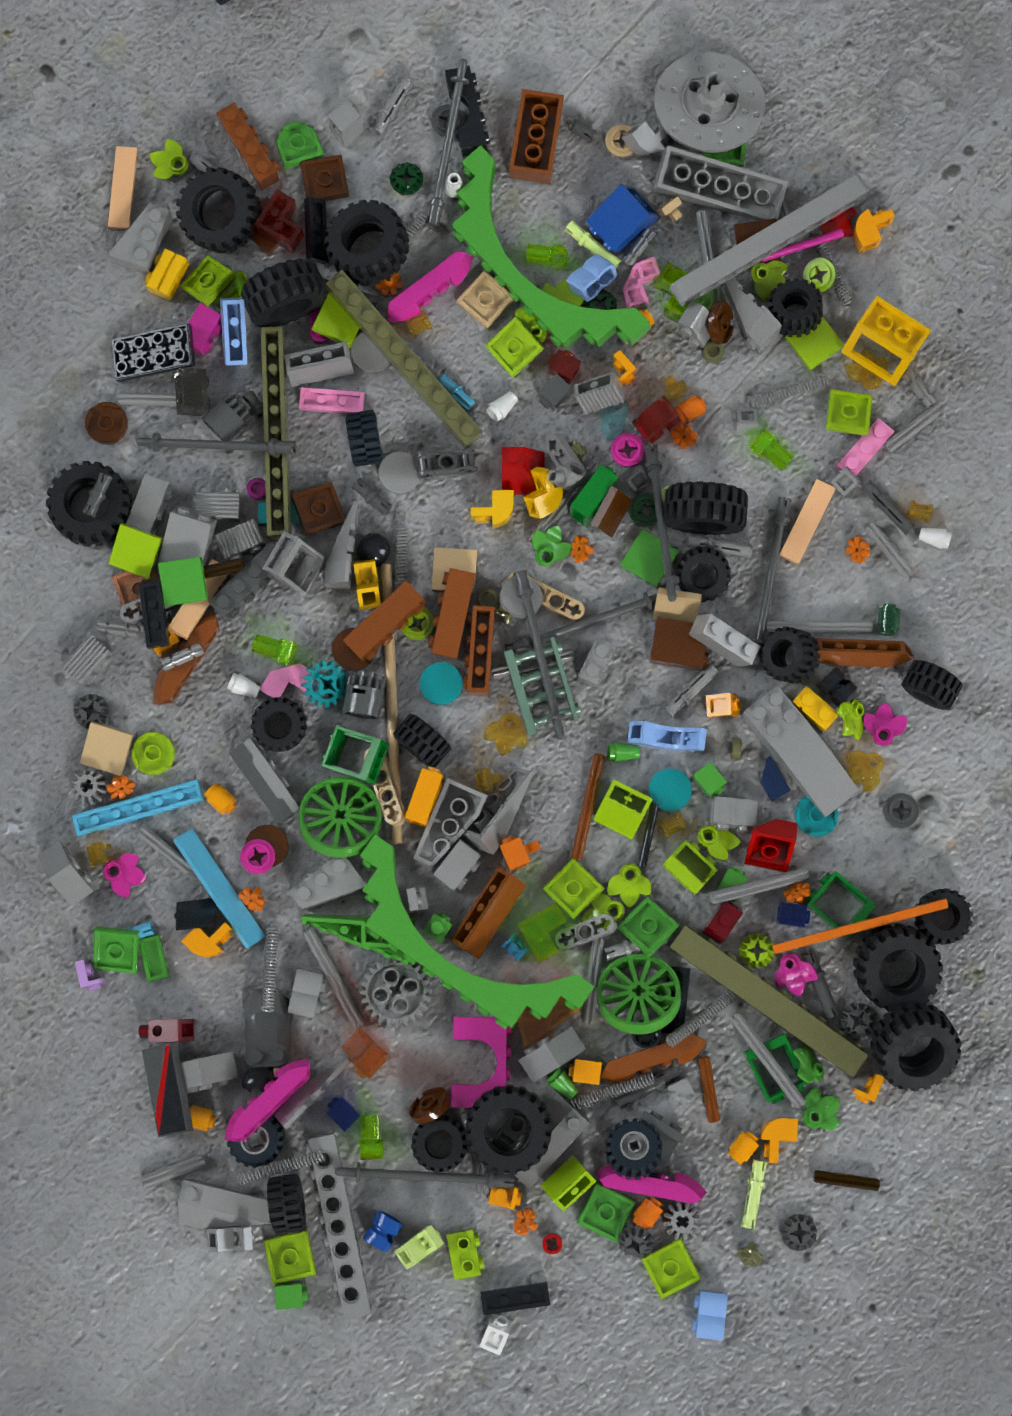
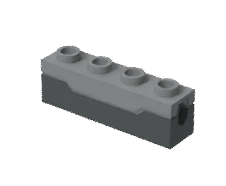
M249 738L230 751L229 754L276 821L282 825L299 813L301 800L296 793L290 794L287 789L290 785L283 775L278 777L274 770L277 767L271 758L265 759L262 754L265 751L264 748L257 743V740L253 742Z

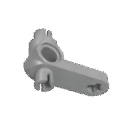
M552 434L547 437L545 443L546 451L557 466L555 470H550L548 473L550 483L556 484L558 487L568 491H575L578 486H583L593 476L592 471L583 466L565 438L560 434Z

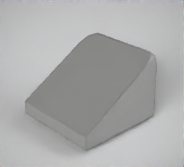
M736 409L737 435H757L759 428L758 409Z
M686 1077L666 1085L669 1091L694 1094Z

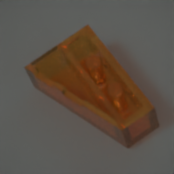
M560 998L546 1019L541 1017L540 1020L529 1013L530 1008L527 1007L518 1020L524 1047L578 1013L584 1007L582 1006L580 1010L576 1007L574 1010H571L562 1003L564 999Z
M360 1027L342 1046L351 1062L356 1066L354 1071L362 1079L373 1078L392 1058Z

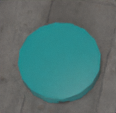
M445 662L433 663L422 673L420 689L423 696L430 703L439 706L448 705L460 696L463 688L462 676L452 664Z
M668 768L659 771L653 776L649 783L648 793L649 797L653 799L652 803L660 804V810L674 812L686 806L691 798L692 787L686 774L677 769Z
M805 796L796 806L794 818L797 826L803 833L813 837H821L827 835L835 828L839 812L836 809L825 818L810 799Z

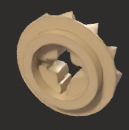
M621 124L612 127L608 131L605 144L607 150L614 157L624 158L634 153L626 143L623 148L620 146V143H616L619 141L621 134L623 137L632 127Z

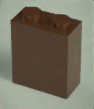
M657 617L650 663L701 671L703 665L707 666L709 653H705L706 646L689 635L693 623Z

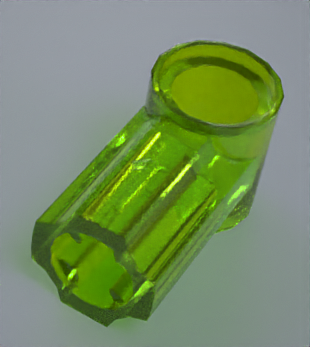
M528 244L526 263L552 266L554 269L561 270L568 264V251L566 247L560 244L554 246ZM557 254L564 256L561 260H555L553 257Z
M243 271L236 272L235 278L215 298L214 303L220 311V298L242 297V287L248 280Z
M762 429L749 444V448L761 458L765 457L781 471L794 457L777 442L774 435L765 429Z
M257 634L252 645V652L272 658L278 663L291 666L298 645L287 640H276Z
M380 1115L361 1116L360 1159H383Z

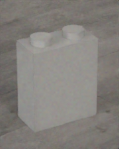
M178 507L172 510L169 515L159 561L168 562L202 557L203 566H206L217 520L211 519V516L205 513H192L186 507Z

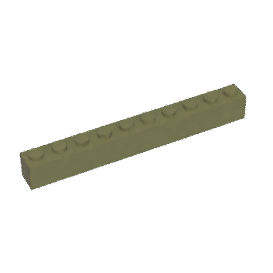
M341 270L326 282V289L463 448L467 449L482 436V430L345 272Z
M282 326L261 327L264 442H269L272 438H277L278 441H289L287 372L284 355H286L285 333ZM265 451L267 536L270 542H276L281 537L283 531L292 534L289 454L271 456L268 451Z
M692 925L689 927L683 926L669 946V949L721 986L733 992L738 998L850 1077L855 1076L868 1057V1054L864 1052L865 1047L856 1041L852 1044L846 1040L847 1035L837 1028L835 1030L827 1026L828 1021L819 1015L816 1018L812 1016L807 1006L801 1002L798 1005L790 1000L792 998L790 994L782 989L778 992L772 987L774 985L773 982L764 976L760 979L754 975L755 970L747 964L742 966L737 963L735 955L729 951L725 953L718 949L719 944L710 938L707 940L699 936L701 932Z

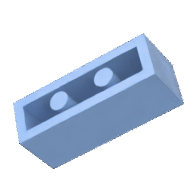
M242 297L220 298L224 364L246 365L248 363L244 299Z

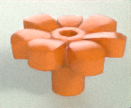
M399 273L391 274L390 279L387 281L383 279L380 284H376V289L382 290L381 295L387 297L389 292L391 296H396L398 294L397 289L401 290L403 288V283L398 282L401 276Z
M678 424L676 429H672L670 436L673 437L672 441L674 444L681 443L680 448L686 449L688 445L690 447L695 446L698 434L697 432H692L693 428L691 426Z
M581 535L574 537L572 542V549L574 550L570 552L571 557L574 558L576 563H581L582 560L587 561L589 558L588 554H592L594 551L593 546L587 545L589 539Z
M855 536V538L848 540L850 547L845 549L846 554H852L850 559L853 562L857 561L858 564L864 563L865 558L870 556L868 542L863 541L862 536Z
M125 775L115 776L111 780L112 784L107 785L110 798L114 799L118 796L119 800L126 799V794L130 795L135 787L134 781L129 780L128 776Z
M802 881L795 883V886L790 885L783 892V896L787 898L788 903L797 901L798 905H803L806 903L804 897H808L811 894L809 890L810 885L809 883L803 884Z
M246 887L238 894V898L242 899L241 901L245 906L248 905L249 910L255 911L256 909L261 911L264 907L265 898L260 896L262 890L259 887H255L253 891Z
M527 1207L524 1211L519 1210L516 1213V1216L519 1218L514 1220V1232L516 1234L525 1236L528 1234L529 1229L532 1231L537 1229V1223L533 1221L536 1218V1213L531 1208Z

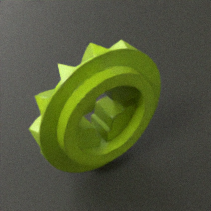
M815 258L806 265L803 279L808 280V284L814 283L815 289L819 288L820 292L827 291V289L833 286V282L837 278L836 268L831 261L825 258ZM818 269L821 272H827L822 276V281L820 279H813L818 275Z
M424 608L420 614L414 615L417 620H423L421 623L422 631L417 627H411L414 624L413 617L408 620V625L402 630L409 639L417 641L425 639L433 632L434 617L428 609Z
M760 933L746 936L739 947L741 960L752 968L766 967L774 957L773 942L766 935ZM757 941L759 948L766 950V952L759 954L758 961H756L755 953L748 951V949L755 948Z

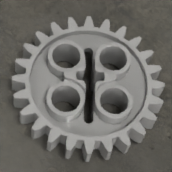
M386 958L384 959L383 966L376 962V970L369 968L371 976L364 975V980L367 983L360 984V988L364 990L360 992V997L365 998L361 1000V1006L368 1005L365 1008V1014L372 1012L370 1019L379 1018V1026L385 1021L387 1028L390 1027L391 1023H394L396 1029H398L399 1023H402L407 1028L409 1020L415 1024V1016L422 1018L421 1010H428V1006L425 1003L431 1002V998L427 995L432 993V989L426 988L430 985V980H424L426 974H419L421 966L413 968V964L404 965L402 962L397 963L396 959L389 963ZM388 975H394L397 980L388 982L385 978ZM405 976L406 979L400 986L399 994L397 993L395 995L390 1008L388 1010L385 1009V1007L391 1001L392 992H395L397 990L401 978ZM407 985H414L416 990L408 992L405 990V987ZM377 994H384L387 998L384 1001H378L375 999V996ZM404 1004L406 1009L397 1011L395 1005Z

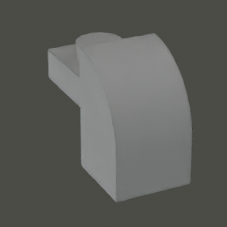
M644 121L634 125L622 139L635 154L648 156L664 150L665 147L662 143L670 136L661 125H658L652 131L647 122Z
M425 887L409 888L406 891H400L403 905L408 914L428 910Z
M246 1225L208 1228V1252L253 1250L254 1235L251 1227Z

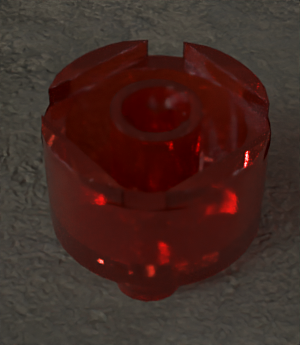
M664 395L660 400L658 399L644 410L631 423L646 442L650 441L653 444L662 437L665 428L669 431L681 420L678 411Z

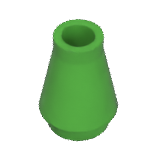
M613 742V744H608L607 746L608 761H613V763L639 759L640 757L639 745L634 746Z
M557 1068L546 1077V1080L549 1082L548 1085L565 1095L569 1100L579 1091L564 1069Z

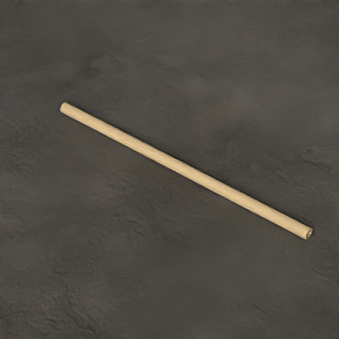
M391 564L381 565L382 602L393 593ZM393 634V639L384 646L388 744H390L388 759L401 798L399 742L393 735V732L398 728L395 637ZM390 791V800H391V799L393 798V792H392V791ZM393 810L394 816L391 818L397 820L396 816L399 815V813ZM391 825L393 845L403 844L402 825L397 827Z

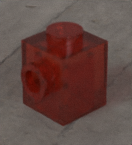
M558 349L556 355L552 353L547 362L549 366L548 373L553 376L557 373L567 384L571 385L581 367V361L575 358L576 356L572 352Z

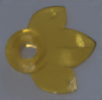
M862 350L859 353L888 371V362L885 357L876 360L872 352L868 350ZM859 363L845 366L849 378L854 382L862 383L868 390H875L882 384V378ZM873 376L876 380L870 381L868 377Z
M506 713L499 721L492 722L487 726L484 732V740L495 741L499 754L504 756L513 749L514 745L525 748L527 734L520 727L519 717L513 713ZM508 720L514 722L512 728L506 727L505 724Z
M860 750L849 753L845 757L849 764H851L847 774L854 784L862 783L867 793L873 791L880 783L879 772L884 767L883 757L875 752L866 754ZM872 759L877 761V766L874 768L869 765V761Z

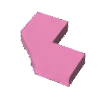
M655 256L634 264L622 288L628 308H639L649 304L643 284L662 277Z
M299 663L270 671L260 691L271 698L282 697L289 683L305 691L306 688L301 687V684L306 683L302 675H308L307 667Z

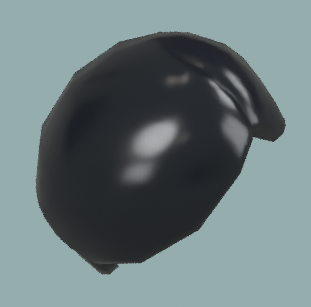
M370 533L360 540L357 547V557L359 561L375 559L377 568L388 559L391 546L387 538L381 534Z
M255 1067L244 1075L241 1084L242 1088L248 1092H252V1087L254 1086L260 1092H264V1087L271 1080L276 1081L277 1079L274 1077V1072L271 1069Z

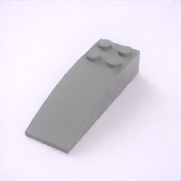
M667 146L662 152L652 191L672 198L678 196L682 201L757 220L776 218L778 221L788 182Z
M778 685L743 712V720L825 818L859 791L830 749Z

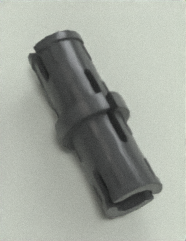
M100 472L93 490L90 489L89 491L90 496L82 513L88 516L91 515L93 518L96 517L101 502L106 499L105 494L113 480L112 477Z
M361 478L357 479L358 483L355 482L351 488L360 494L368 505L371 504L385 516L387 514L386 511L389 512L392 505L379 495V491L373 490Z

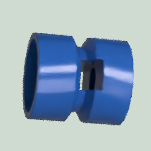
M378 1210L372 1221L374 1226L368 1228L363 1239L372 1246L388 1253L394 1242L392 1237L398 1235L403 1223L386 1212Z

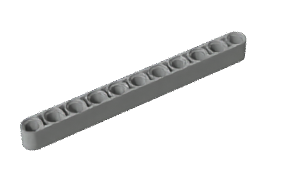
M859 174L854 175L678 279L669 289L683 307L861 202L871 193V190Z

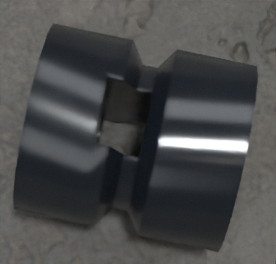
M837 666L816 685L824 694H830L829 699L837 707L858 689L850 679H845V674Z
M658 1030L648 1034H631V1038L635 1045L648 1049L658 1044L661 1038V1031Z

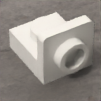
M492 1314L479 1347L500 1355L509 1336L512 1321L504 1316Z

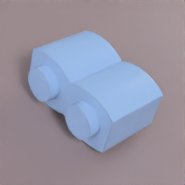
M596 254L590 257L582 268L575 270L568 277L567 283L571 292L585 301H590L599 294L602 288L614 281L617 277V272L612 263Z
M700 1290L699 1295L695 1294L694 1308L698 1309L697 1318L692 1319L691 1331L695 1332V1337L723 1341L727 1293Z

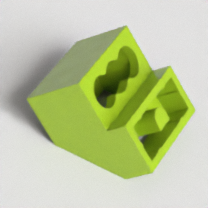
M685 840L662 866L694 896L717 872L715 868L717 864L709 856L704 858L699 853L700 848L693 841L688 843Z

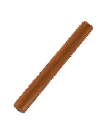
M594 754L571 853V858L576 860H582L605 760V756L602 754Z

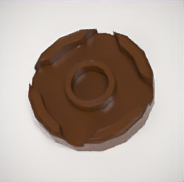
M714 302L708 314V332L715 344H726L732 337L733 326L730 325L734 316L732 308L727 302Z
M101 402L88 411L85 417V428L88 435L95 442L102 445H111L120 441L125 436L128 429V419L119 405L112 402Z
M355 628L341 631L335 637L332 644L334 660L342 668L350 671L362 670L373 660V658L369 661L366 659L363 662L343 641Z
M267 824L258 826L246 838L245 844L254 839H262L271 844L275 850L276 859L272 868L281 864L288 855L289 844L287 837L276 826ZM254 848L255 856L249 860H257L258 863L262 865L261 858L264 857V855H266L267 853H259L256 850V848Z
M442 1087L426 1090L422 1093L423 1097L414 1099L409 1108V1115L417 1124H426L434 1121L448 1109L451 1104V1097L447 1090Z

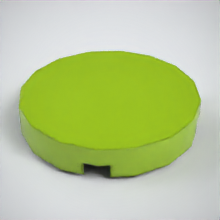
M147 732L139 736L134 746H132L131 758L135 767L142 773L160 775L172 766L175 759V748L171 740L164 734Z

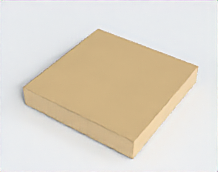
M484 270L461 294L456 303L488 330L514 301L508 295L509 291L505 287H500L494 278Z
M434 547L431 590L445 592L446 585L442 584L444 573L449 572L450 568L476 573L477 550ZM475 575L474 584H473V588H472V594H475L476 575Z
M658 588L653 620H657V617L694 623L698 616L702 594L675 590L676 600L670 602L667 596V589Z
M92 721L89 726L80 764L122 776L134 734Z

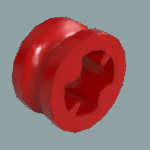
M555 1233L548 1234L542 1242V1247L548 1254L558 1253L563 1246L561 1237ZM552 1237L557 1239L556 1244L558 1248L556 1250L554 1248L553 1250L548 1249L549 1244L546 1242L548 1238L551 1240Z

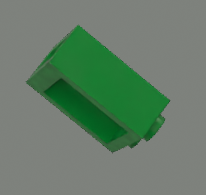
M600 465L570 505L569 515L587 528L595 517L610 487H617V472L609 466L604 467Z
M336 725L335 730L330 735L328 749L323 754L321 766L329 771L375 785L390 744L381 739ZM348 737L371 744L360 774L337 766Z
M836 871L832 872V874L829 872L825 874L820 880L822 886L817 891L815 889L811 891L810 896L806 897L808 902L805 905L831 928L839 927L835 921L814 905L832 882L835 881L863 904L848 924L865 920L877 906ZM853 933L841 937L847 940L853 935Z
M781 1034L764 1042L763 1044L768 1051L780 1046L783 1047L797 1076V1072L801 1067L796 1056L793 1054L786 1035ZM749 1049L743 1052L765 1101H772V1104H775L785 1099L783 1096L785 1093L781 1088L771 1093L768 1092L753 1060L757 1057L754 1051ZM797 1076L798 1080L792 1083L801 1092L805 1089L804 1085L808 1083Z

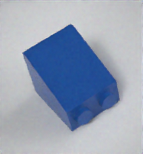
M620 184L586 222L590 225L588 229L596 237L599 235L604 240L602 244L610 252H621L645 228H649L656 222L660 216L632 186Z

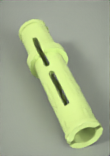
M574 220L567 225L564 231L571 235L578 242L579 246L585 247L593 255L598 254L612 263L615 269L618 267L621 260L592 237L591 232H586Z
M753 1159L750 1179L747 1180L749 1185L741 1227L755 1229L762 1187H765V1182L763 1181L767 1165L766 1161Z

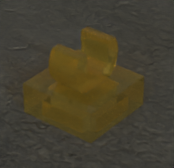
M672 375L664 379V385L667 389H665L663 396L667 403L686 393L687 385L684 380L676 383Z
M483 768L474 772L477 789L484 793L492 790L493 784L501 782L500 773L491 774L490 768Z
M97 842L87 847L91 868L100 867L114 859V855H105V849L111 848V844L103 845L102 842Z

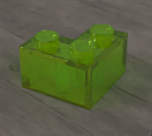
M667 261L657 278L655 287L671 296L664 308L663 315L678 323L689 304L682 307L669 287L689 273Z
M556 902L517 924L538 963L558 953L548 933L567 921Z

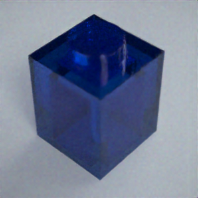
M780 902L776 925L805 928V924H809L810 911H807L808 905Z
M336 1096L327 1105L329 1110L326 1113L344 1132L362 1115L344 1096L340 1099Z

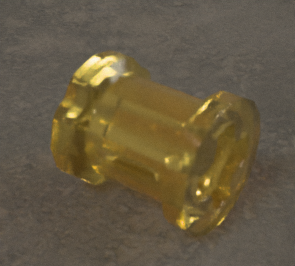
M424 312L420 313L421 316L415 320L405 322L413 339H416L417 335L421 332L433 329Z
M911 500L907 518L922 519L929 523L933 504L923 505L916 503L915 500Z
M676 812L675 816L665 821H658L667 839L670 838L671 834L681 829L683 831L687 829L679 812Z

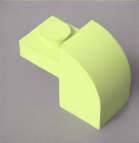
M430 1225L419 1231L394 1252L404 1267L409 1269L428 1254L441 1247L444 1242L439 1232Z

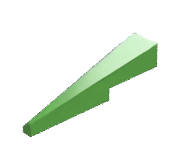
M304 914L302 916V924L311 925L324 933L328 932L336 935L341 940L366 950L376 951L383 954L386 958L401 961L404 965L410 964V962L403 958L405 954L398 949L397 952H394L385 945L387 941L382 937H379L377 940L367 933L369 928L365 924L371 917L370 915ZM409 916L415 927V916Z

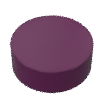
M261 478L250 480L247 484L248 495L253 500L264 499L266 497V482Z

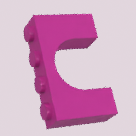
M454 1017L453 1039L480 1040L487 1043L496 1054L497 1067L493 1076L484 1083L452 1084L451 1107L472 1108L474 1102L484 1092L490 1091L496 1086H506V1081H510V1068H506V1059H511V1045H507V1036H511V1028L508 1026L504 1029L495 1022L497 1018Z

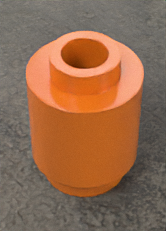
M693 395L679 404L677 409L674 410V414L681 424H689L706 413L704 408L707 405L701 396L697 398Z
M653 1196L650 1200L645 1197L633 1214L635 1217L632 1221L646 1230L649 1227L652 1228L664 1211L661 1209L663 1204Z

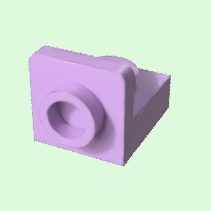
M88 960L75 962L81 988H87L88 991L100 989V984L106 983L105 978L92 980L91 977L94 976L92 964H88Z

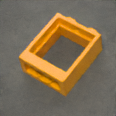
M430 766L427 769L422 768L405 815L407 822L426 828L444 782L441 770Z

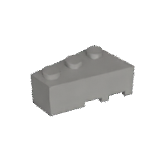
M149 203L109 252L108 257L113 264L146 275L149 272H153L156 266L154 265L155 258L161 252L173 220L170 211Z
M333 857L292 888L289 893L302 910H307L363 890L367 883L347 857Z

